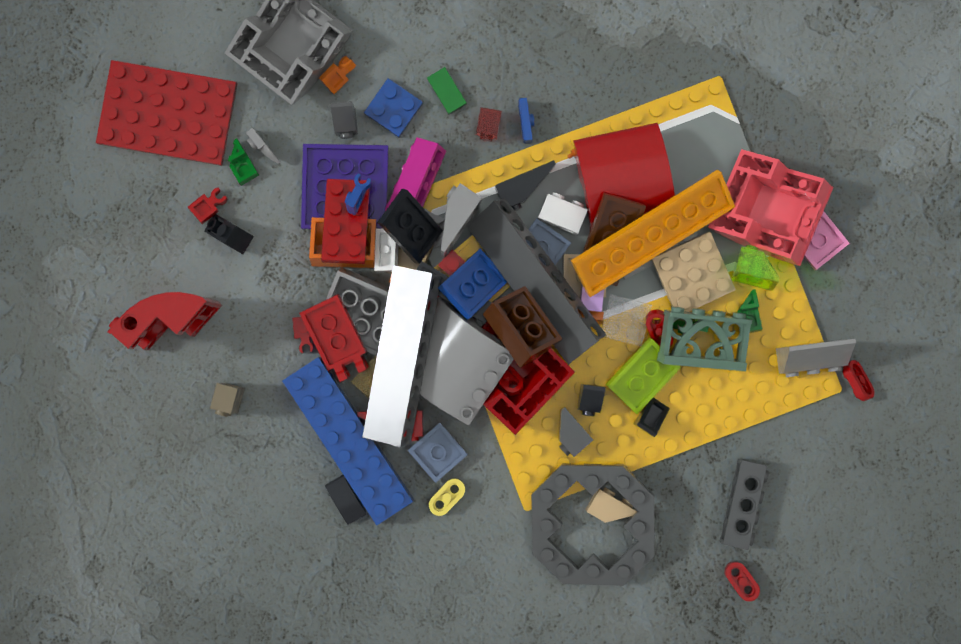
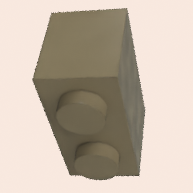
M217 383L210 409H214L215 414L225 417L238 413L245 388L227 383Z

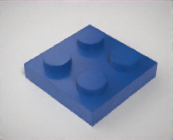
M388 78L364 111V114L399 138L423 102Z

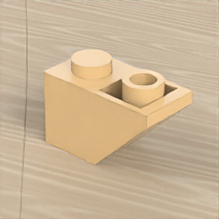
M606 487L603 490L599 489L593 495L585 509L588 513L605 523L633 516L637 512L626 499L623 498L622 501L614 497L616 493Z

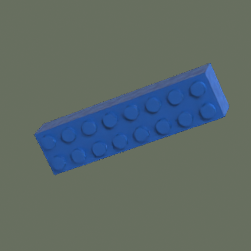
M317 357L282 380L376 525L414 501L377 442L362 438L364 422L357 416L355 408L330 370H327L321 357Z

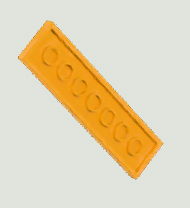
M719 170L712 172L572 259L571 262L589 297L594 296L735 208L722 172Z

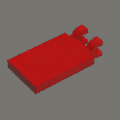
M339 294L299 313L327 370L329 371L334 368L339 382L351 376L345 366L352 362L355 363L359 373L369 368L366 359L362 356L367 350Z

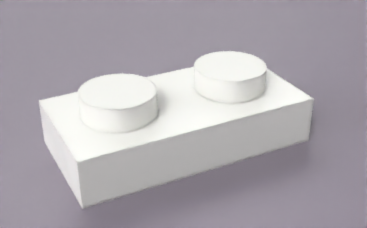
M383 228L376 229L374 271L392 272L393 266H398V245Z

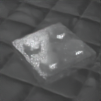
M610 294L601 327L606 334L605 338L641 347L646 331V315L651 311L652 305Z

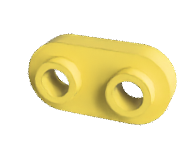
M457 478L449 479L430 499V511L437 516L445 515L463 497L465 493L464 483ZM457 485L459 488L458 492L453 493L450 490L451 486ZM437 501H442L444 503V506L442 508H437Z

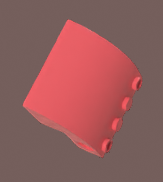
M741 149L726 184L735 208L709 223L708 228L749 249L801 266L834 187L824 178L788 169L779 159Z

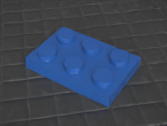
M480 248L446 279L438 289L468 320L507 281L491 259Z

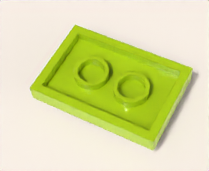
M651 338L635 352L606 384L636 414L649 403L681 368L679 365H667L657 361L660 346Z

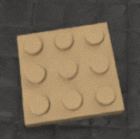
M710 231L651 259L671 306L685 308L684 311L690 312L693 308L696 309L736 290Z

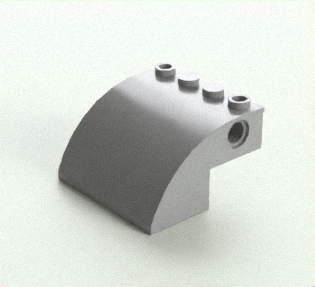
M265 0L256 16L245 18L226 49L225 54L293 105L319 80V77L331 65L353 30L314 0Z
M438 297L420 395L441 410L470 425L514 359L500 338L479 327L474 317L467 320L454 305ZM426 323L423 328V333L426 330ZM422 345L420 346L419 355L422 352ZM418 366L416 368L415 376L418 373Z

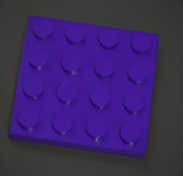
M303 144L301 229L311 230L312 217L324 218L327 179L354 180L357 174L361 175L360 180L371 179L368 219H376V229H381L382 227L377 222L384 214L387 204L389 146Z

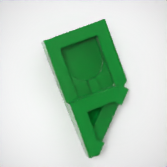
M236 138L233 142L234 147L228 162L238 183L242 186L259 176L241 143Z
M756 289L750 292L737 313L746 314V318L752 320L750 333L762 331Z

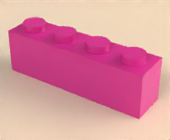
M416 137L414 144L410 148L407 161L402 167L399 180L394 185L391 199L386 204L385 211L401 189L408 190L422 207L424 206L445 156L446 150L438 143Z

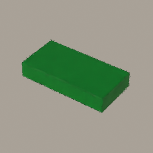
M445 67L427 77L428 82L448 115L467 104Z

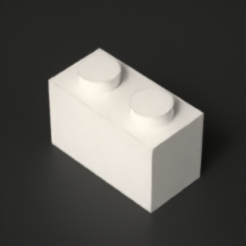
M558 193L547 194L538 219L577 235L587 213L584 204L574 200L572 203L564 200L565 197Z

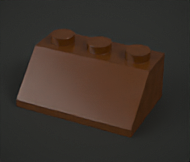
M526 286L492 302L483 313L520 368L536 360L562 340V337Z

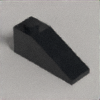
M553 160L495 185L499 199L506 198L515 211L522 208L521 204L529 198L555 167V161Z

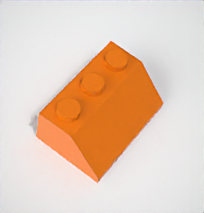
M312 217L309 252L311 266L375 267L376 219H368L365 264L322 263L324 218Z

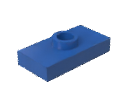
M520 98L518 100L523 143L529 144L533 140L531 127L534 126L533 114H529L527 98Z

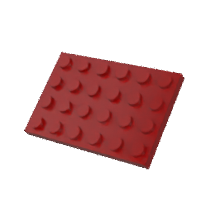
M111 60L96 143L222 166L237 82Z

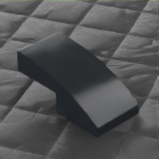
M344 475L325 485L347 525L366 515L364 508Z

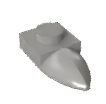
M253 127L246 132L250 137L247 142L254 150L258 148L270 160L278 164L281 163Z

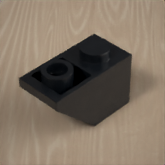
M217 214L208 221L204 231L241 254H244L254 237Z

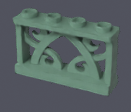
M674 306L671 307V310H664L662 338L657 361L667 365L746 371V355L752 320L746 318V314L733 312V316L725 315L726 312L713 310L712 314H707L705 310L695 308L692 309V312L684 311L685 308ZM677 319L685 321L683 327L677 325L678 329L683 332L681 336L677 335L672 328L673 323ZM691 319H700V320L697 321V322H695V323L693 324ZM715 321H721L724 323L720 327ZM731 324H737L740 328V333L737 338L729 340L728 337L733 336L735 330L730 332L728 328ZM708 326L714 331L720 342L712 344L707 349L705 356H701L699 346L690 338L699 330ZM672 336L677 339L672 353H669ZM686 343H689L694 348L691 354L686 352L687 348H690L686 346ZM738 343L736 359H734L731 345ZM722 346L723 349H718L720 355L714 356V350Z

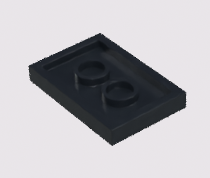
M406 189L400 190L377 222L407 256L417 264L421 263L443 232L440 226Z

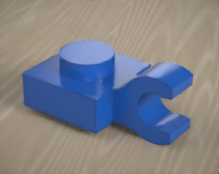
M360 174L355 176V187L352 192H348L345 198L347 212L356 215L365 198V192L371 186L370 178L364 184L359 183L361 179Z

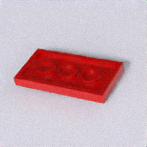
M327 179L322 263L365 264L370 188L365 192V198L356 215L347 212L345 198L349 191H353L355 187L354 180ZM360 180L359 183L364 184L367 180Z

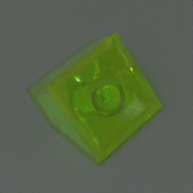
M752 245L742 246L736 257L731 280L773 291L779 282V276L764 252L759 251V248Z

